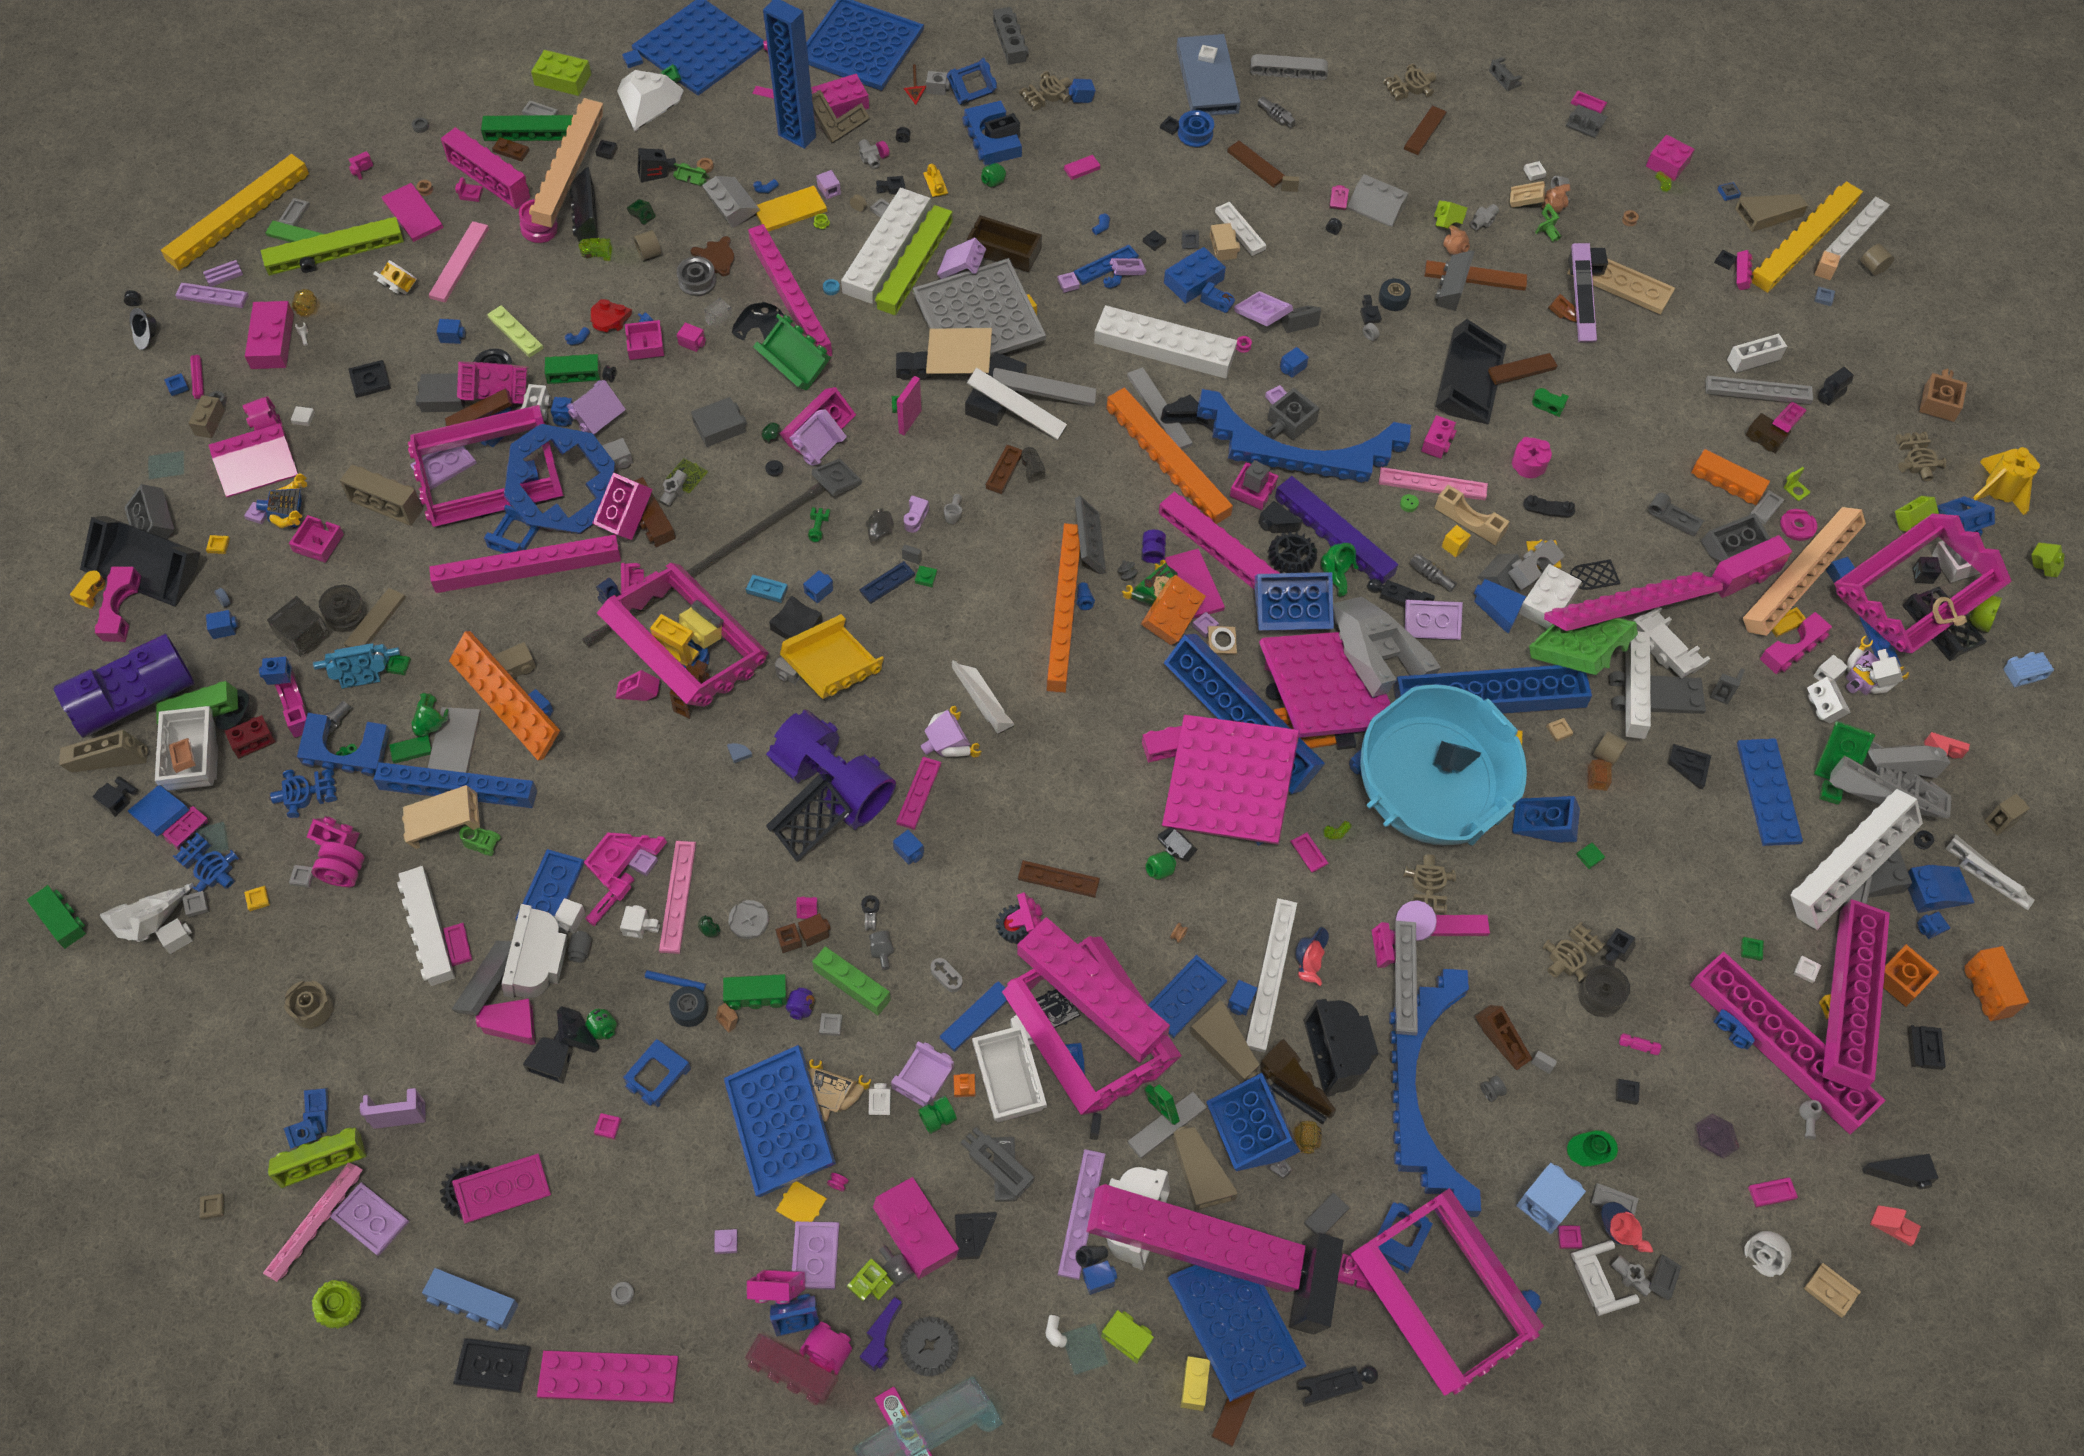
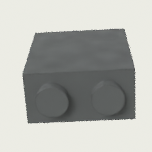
M458 373L421 374V379L417 383L419 394L416 395V405L420 407L421 412H459L465 408V400L457 397Z
M731 397L691 411L693 423L706 447L746 432V419L744 415L739 414V406L736 402L733 403Z

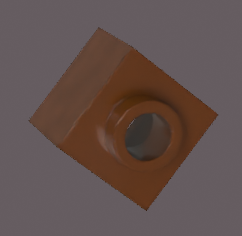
M795 923L775 929L782 953L802 947Z

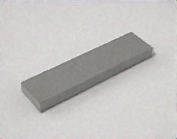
M1194 1092L1175 1105L1180 1122L1176 1125H1172L1161 1115L1128 1140L1129 1146L1140 1159L1170 1138L1176 1129L1187 1125L1206 1110L1207 1107Z

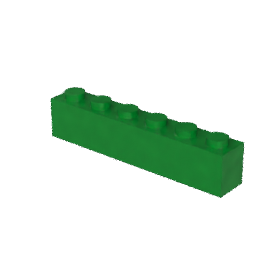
M573 115L483 116L481 132L484 141H498L500 137L510 141H562V138L567 135L568 126L572 124Z

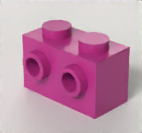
M1436 415L1424 440L1421 452L1441 459L1444 452L1448 453L1451 446V443H1449L1450 439L1454 440L1457 432L1454 429L1456 422Z
M325 816L324 818L313 819L307 838L315 841L320 846L325 842H335L354 848L360 833L354 831L350 825H340L336 823V819Z

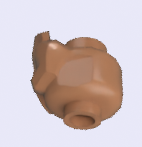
M1563 184L1548 190L1545 200L1542 202L1543 209L1548 203L1556 213H1560L1563 208H1566L1568 206L1566 192L1570 191V184Z
M1450 225L1451 235L1446 236L1444 247L1447 248L1448 253L1451 255L1467 252L1470 244L1466 232Z

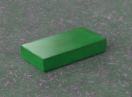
M428 735L389 745L394 764L431 755L432 751Z

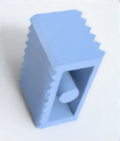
M2030 652L2022 658L2016 656L2009 659L2003 670L2013 686L2018 687L2047 679L2054 671V668H2052L2044 652L2037 654Z

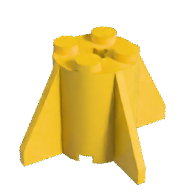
M2024 447L1983 458L1980 463L1990 475L1986 480V485L1973 499L1979 500L1991 495L1996 500L2013 502L2023 515L2027 514L2030 505L2032 479L2040 468L2036 458Z

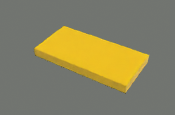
M811 186L757 204L760 211L755 214L761 225L764 224L769 232L827 212V207L815 186Z

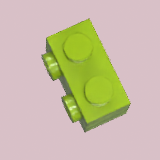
M1920 496L1895 511L1899 529L1906 532L1932 513L1939 514L1935 497Z
M1117 1310L1102 1331L1101 1337L1138 1364L1153 1343L1154 1337L1147 1327L1143 1325L1138 1326L1134 1323L1131 1315Z

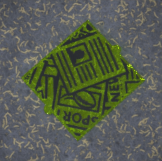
M683 458L666 479L673 478L677 470L687 474V478L682 485V489L690 494L708 471L699 467L697 463H692Z

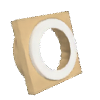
M1207 627V644L1217 655L1237 654L1235 627ZM1223 631L1230 636V645L1221 647L1216 643L1215 636L1218 632Z

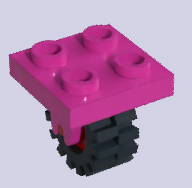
M1025 892L1017 895L1019 905L1015 904V907L1009 905V909L1003 908L1004 913L1000 912L998 914L1001 918H996L998 923L996 929L999 930L997 932L1012 944L1013 942L1018 944L1019 941H1022L1042 921L1041 915H1043L1040 905L1036 904L1034 899L1030 898Z

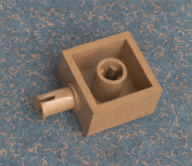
M1945 369L1942 371V376L1932 373L1924 386L1919 412L1954 422L1963 408L1967 383L1952 379L1954 372L1950 370L1948 375L1949 369Z

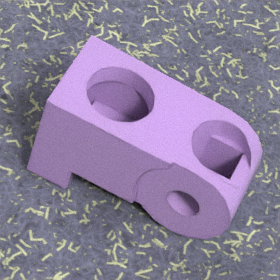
M911 496L909 500L910 511L904 516V527L906 531L914 533L920 529L929 511V501Z

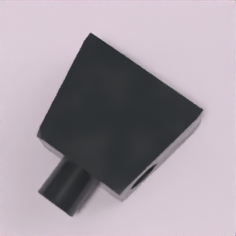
M557 1031L553 1040L542 1037L524 1061L523 1066L527 1072L563 1084L573 1052L569 1045L559 1043V1032Z

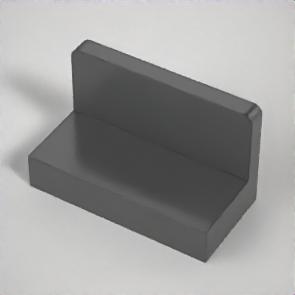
M1741 668L1736 678L1722 673L1711 692L1710 698L1728 705L1740 685L1745 669Z

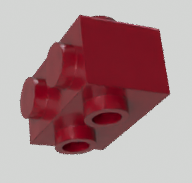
M262 715L225 731L230 746L238 759L275 743L271 730Z

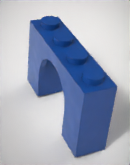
M1002 101L964 109L963 124L968 127V135L970 138H973L974 149H978L979 160H982L984 165L1022 157V145L1017 134L994 139L982 133L985 129V122L1006 116V110Z
M307 713L297 758L302 765L308 767L320 765L322 768L330 770L340 768L348 773L359 771L367 776L375 774L378 763H383L390 733L387 725L367 722L360 747L352 754L338 756L330 753L326 746L331 725L329 717Z

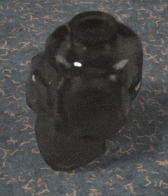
M883 508L874 510L873 515L865 523L868 528L870 544H874L881 536L892 533L891 527L894 525L892 514L889 511H884Z

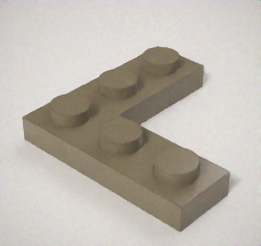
M821 90L812 94L814 115L830 142H834L870 118L862 103L836 118Z

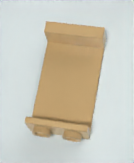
M467 785L403 807L404 840L415 849L420 848V839L463 824L472 830L480 828L477 792Z

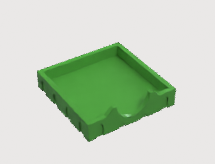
M1615 618L1565 631L1552 624L1546 632H1543L1535 642L1529 645L1531 658L1597 675L1604 667H1610L1611 655L1616 647L1621 646L1622 651H1627L1629 643L1638 635L1637 623Z

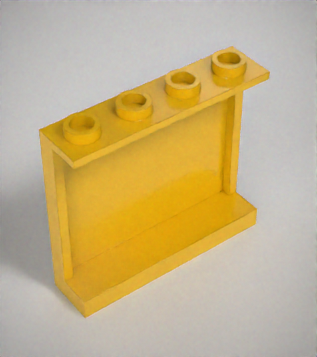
M842 614L783 641L780 655L822 699L833 696L838 691L847 689L852 684L858 681L861 682L866 677L877 674L882 669L884 657L881 656L875 659L844 627L846 618Z

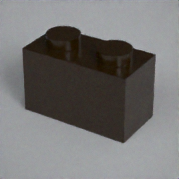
M1760 413L1750 425L1745 436L1749 437L1751 441L1762 445L1766 450L1776 454L1787 441L1792 431L1790 430L1787 433L1772 424L1774 420Z

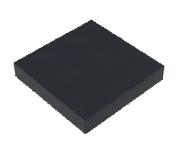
M383 360L348 369L356 398L391 389Z

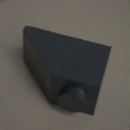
M1273 501L1260 513L1258 524H1260L1262 529L1268 530L1271 533H1288L1289 531L1292 533L1300 531L1302 520Z
M1441 741L1434 763L1441 765V770L1450 773L1453 770L1462 771L1479 758L1481 752L1465 746Z

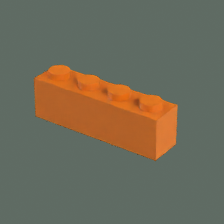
M1706 449L1702 452L1691 472L1697 478L1704 479L1715 487H1720L1731 495H1736L1747 503L1754 505L1758 504L1770 483L1769 480Z

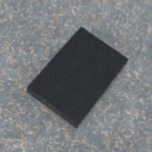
M464 1338L453 1384L521 1393L531 1347Z

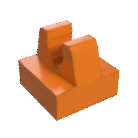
M975 1074L954 1075V1097L975 1096Z

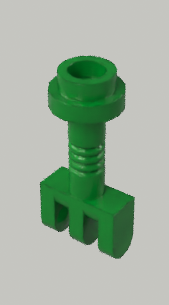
M812 507L810 519L815 520L814 527L808 532L810 541L819 542L822 539L823 533L820 530L822 521H829L830 509H826L825 514H823V508H819L818 513H816V507Z

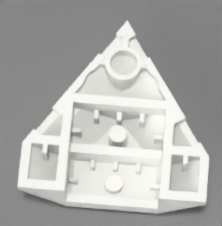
M634 70L621 80L617 92L635 132L643 124L649 123L666 112L672 105L678 104L684 90L666 75Z
M193 883L187 884L182 888L171 889L139 899V901L131 905H119L100 914V916L118 938L136 940L137 942L146 940L150 934L160 928L183 900L182 896H186L193 888Z

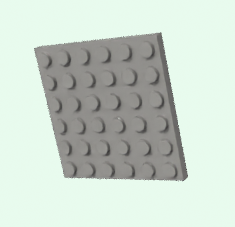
M1009 258L979 267L975 274L969 270L913 288L914 296L929 329L992 328L990 357L995 352L1002 354L1046 340V334Z

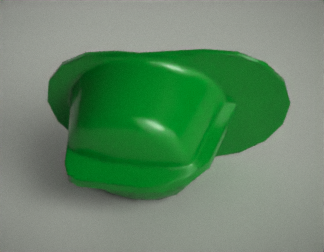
M1595 1130L1572 1137L1567 1146V1153L1570 1159L1580 1166H1594L1613 1161L1618 1153V1144L1615 1138L1608 1132Z

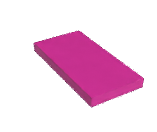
M412 183L382 196L383 202L394 217L397 218V221L413 242L443 228L440 220Z
M1199 548L1165 557L1166 564L1177 571L1178 577L1206 596L1192 619L1199 618L1205 612L1213 614L1225 610L1223 601Z
M539 1154L452 1181L464 1224L551 1195Z

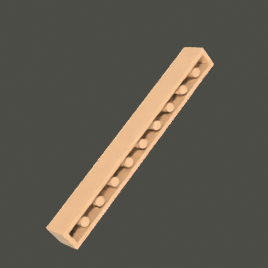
M584 98L582 103L578 104L577 114L573 115L572 124L567 128V135L562 138L561 148L557 149L556 158L551 162V169L547 170L546 180L541 183L540 193L536 194L535 203L530 207L529 214L532 216V223L552 228L603 117V103Z
M1842 507L1743 617L1746 630L1749 633L1765 636L1770 633L1864 527L1866 523L1862 509Z

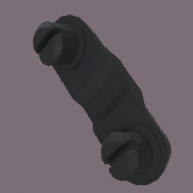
M1529 495L1523 502L1527 511L1541 513L1542 515L1568 518L1575 514V504L1569 501H1547L1546 499L1538 498L1536 495Z

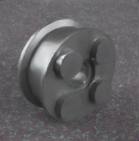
M698 256L690 257L683 260L677 267L678 283L683 292L697 296L706 294L714 288L716 284L714 266L708 259Z

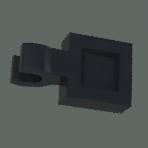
M903 176L887 177V181H876L877 194L885 193L887 190L889 194H894L900 188L906 189Z
M1363 295L1364 301H1362L1363 307L1360 313L1364 325L1368 323H1381L1382 318L1378 306H1372L1371 295Z

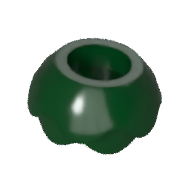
M773 422L767 424L761 432L763 440L769 443L771 439H775L777 433L781 432L780 425Z
M705 915L699 919L698 928L706 937L714 938L720 934V926L714 923L711 917Z

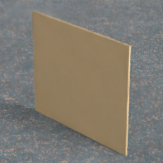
M992 328L930 329L926 374L973 373L976 367L984 373H989Z

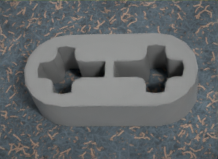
M937 958L932 961L930 966L931 973L949 992L959 991L963 985L961 975L945 959ZM936 965H943L945 974L941 970L936 971ZM947 977H950L953 981L957 979V985H949L950 980Z

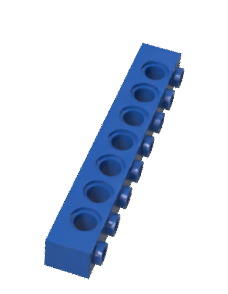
M381 762L378 763L373 779L379 790L426 796H437L467 785L477 792L478 802L533 808L537 794L535 784L530 780Z

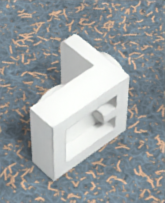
M874 1083V1087L869 1088V1115H890L891 1087H887L886 1083Z

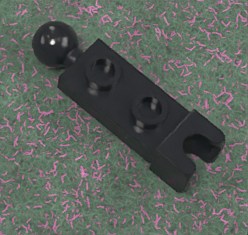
M1376 578L1368 582L1369 591L1374 593L1381 591L1380 598L1405 607L1406 600L1434 601L1435 596L1424 591L1421 593L1389 580L1386 581L1385 585Z
M1356 1366L1300 1381L1297 1383V1389H1306L1310 1392L1311 1396L1305 1398L1302 1403L1304 1407L1362 1390L1363 1381L1367 1384H1373L1377 1381L1378 1371L1373 1366H1365L1358 1373Z

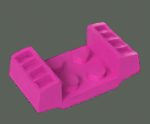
M458 361L457 397L463 400L485 399L506 388L510 393L512 403L523 404L524 395L527 391L528 366Z

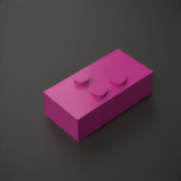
M289 301L253 302L245 358L250 369L286 368L294 317Z
M1778 535L1719 562L1712 575L1715 580L1723 583V590L1717 593L1721 598H1724L1756 582H1764L1769 576L1782 570L1792 550Z
M913 1177L875 1198L873 1209L918 1280L956 1258L959 1250L958 1246Z

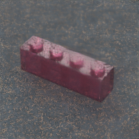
M760 1333L745 1356L750 1369L757 1373L760 1370L766 1372L768 1379L777 1384L779 1381L787 1384L786 1388L797 1395L799 1392L807 1396L805 1399L816 1406L818 1403L825 1405L838 1382L837 1376Z

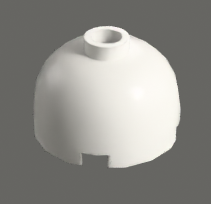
M1762 1231L1755 1234L1746 1243L1745 1256L1746 1258L1749 1256L1757 1264L1752 1266L1761 1274L1773 1277L1775 1274H1783L1791 1262V1248L1789 1243L1778 1233Z

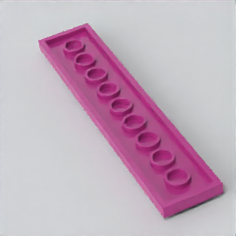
M1693 572L1692 575L1678 576L1672 580H1662L1661 583L1647 584L1641 588H1631L1630 591L1616 592L1610 596H1600L1599 599L1585 600L1580 604H1569L1568 607L1554 608L1552 611L1544 613V620L1565 631L1718 592L1723 590V583L1715 580L1713 577L1703 575L1702 572Z

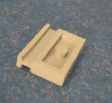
M1544 181L1511 187V208L1537 204L1545 200Z
M1824 1263L1818 1267L1804 1287L1808 1293L1841 1318L1845 1316L1861 1292Z

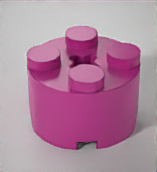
M268 396L243 405L245 413L249 416L246 418L250 428H255L254 431L279 423L282 425L280 416L276 414L274 410L276 408Z
M1522 438L1512 458V466L1520 476L1532 479L1546 472L1552 456L1549 442L1537 438Z
M820 1322L813 1327L802 1345L800 1353L803 1357L807 1354L810 1357L808 1362L829 1374L834 1370L835 1375H837L852 1351V1347L849 1344L851 1339L844 1333H835L828 1324Z

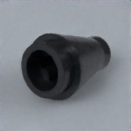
M1103 1245L1082 1246L1076 1252L1078 1265L1085 1268L1093 1266L1108 1257V1249Z

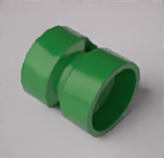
M945 1096L935 1100L932 1106L928 1104L918 1109L919 1116L929 1134L940 1130L942 1124L947 1126L957 1120L956 1114Z

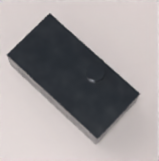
M995 352L990 360L989 373H986L993 378L994 368L1027 374V364ZM973 388L965 402V415L994 426H998L1007 411V408Z
M1318 1233L1302 1242V1245H1305V1253L1299 1289L1295 1290L1289 1328L1315 1335L1331 1327L1344 1240Z

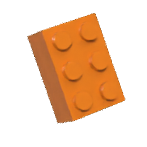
M1175 575L1168 579L1141 625L1168 644H1175L1180 640L1206 596Z
M2003 946L1980 950L1965 965V974L1971 979L1974 993L1979 997L1982 1003V1011L1988 1016L1990 1022L2013 1017L2029 1003Z

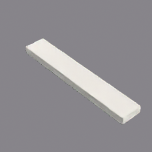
M977 367L967 382L968 385L1058 440L1067 425Z

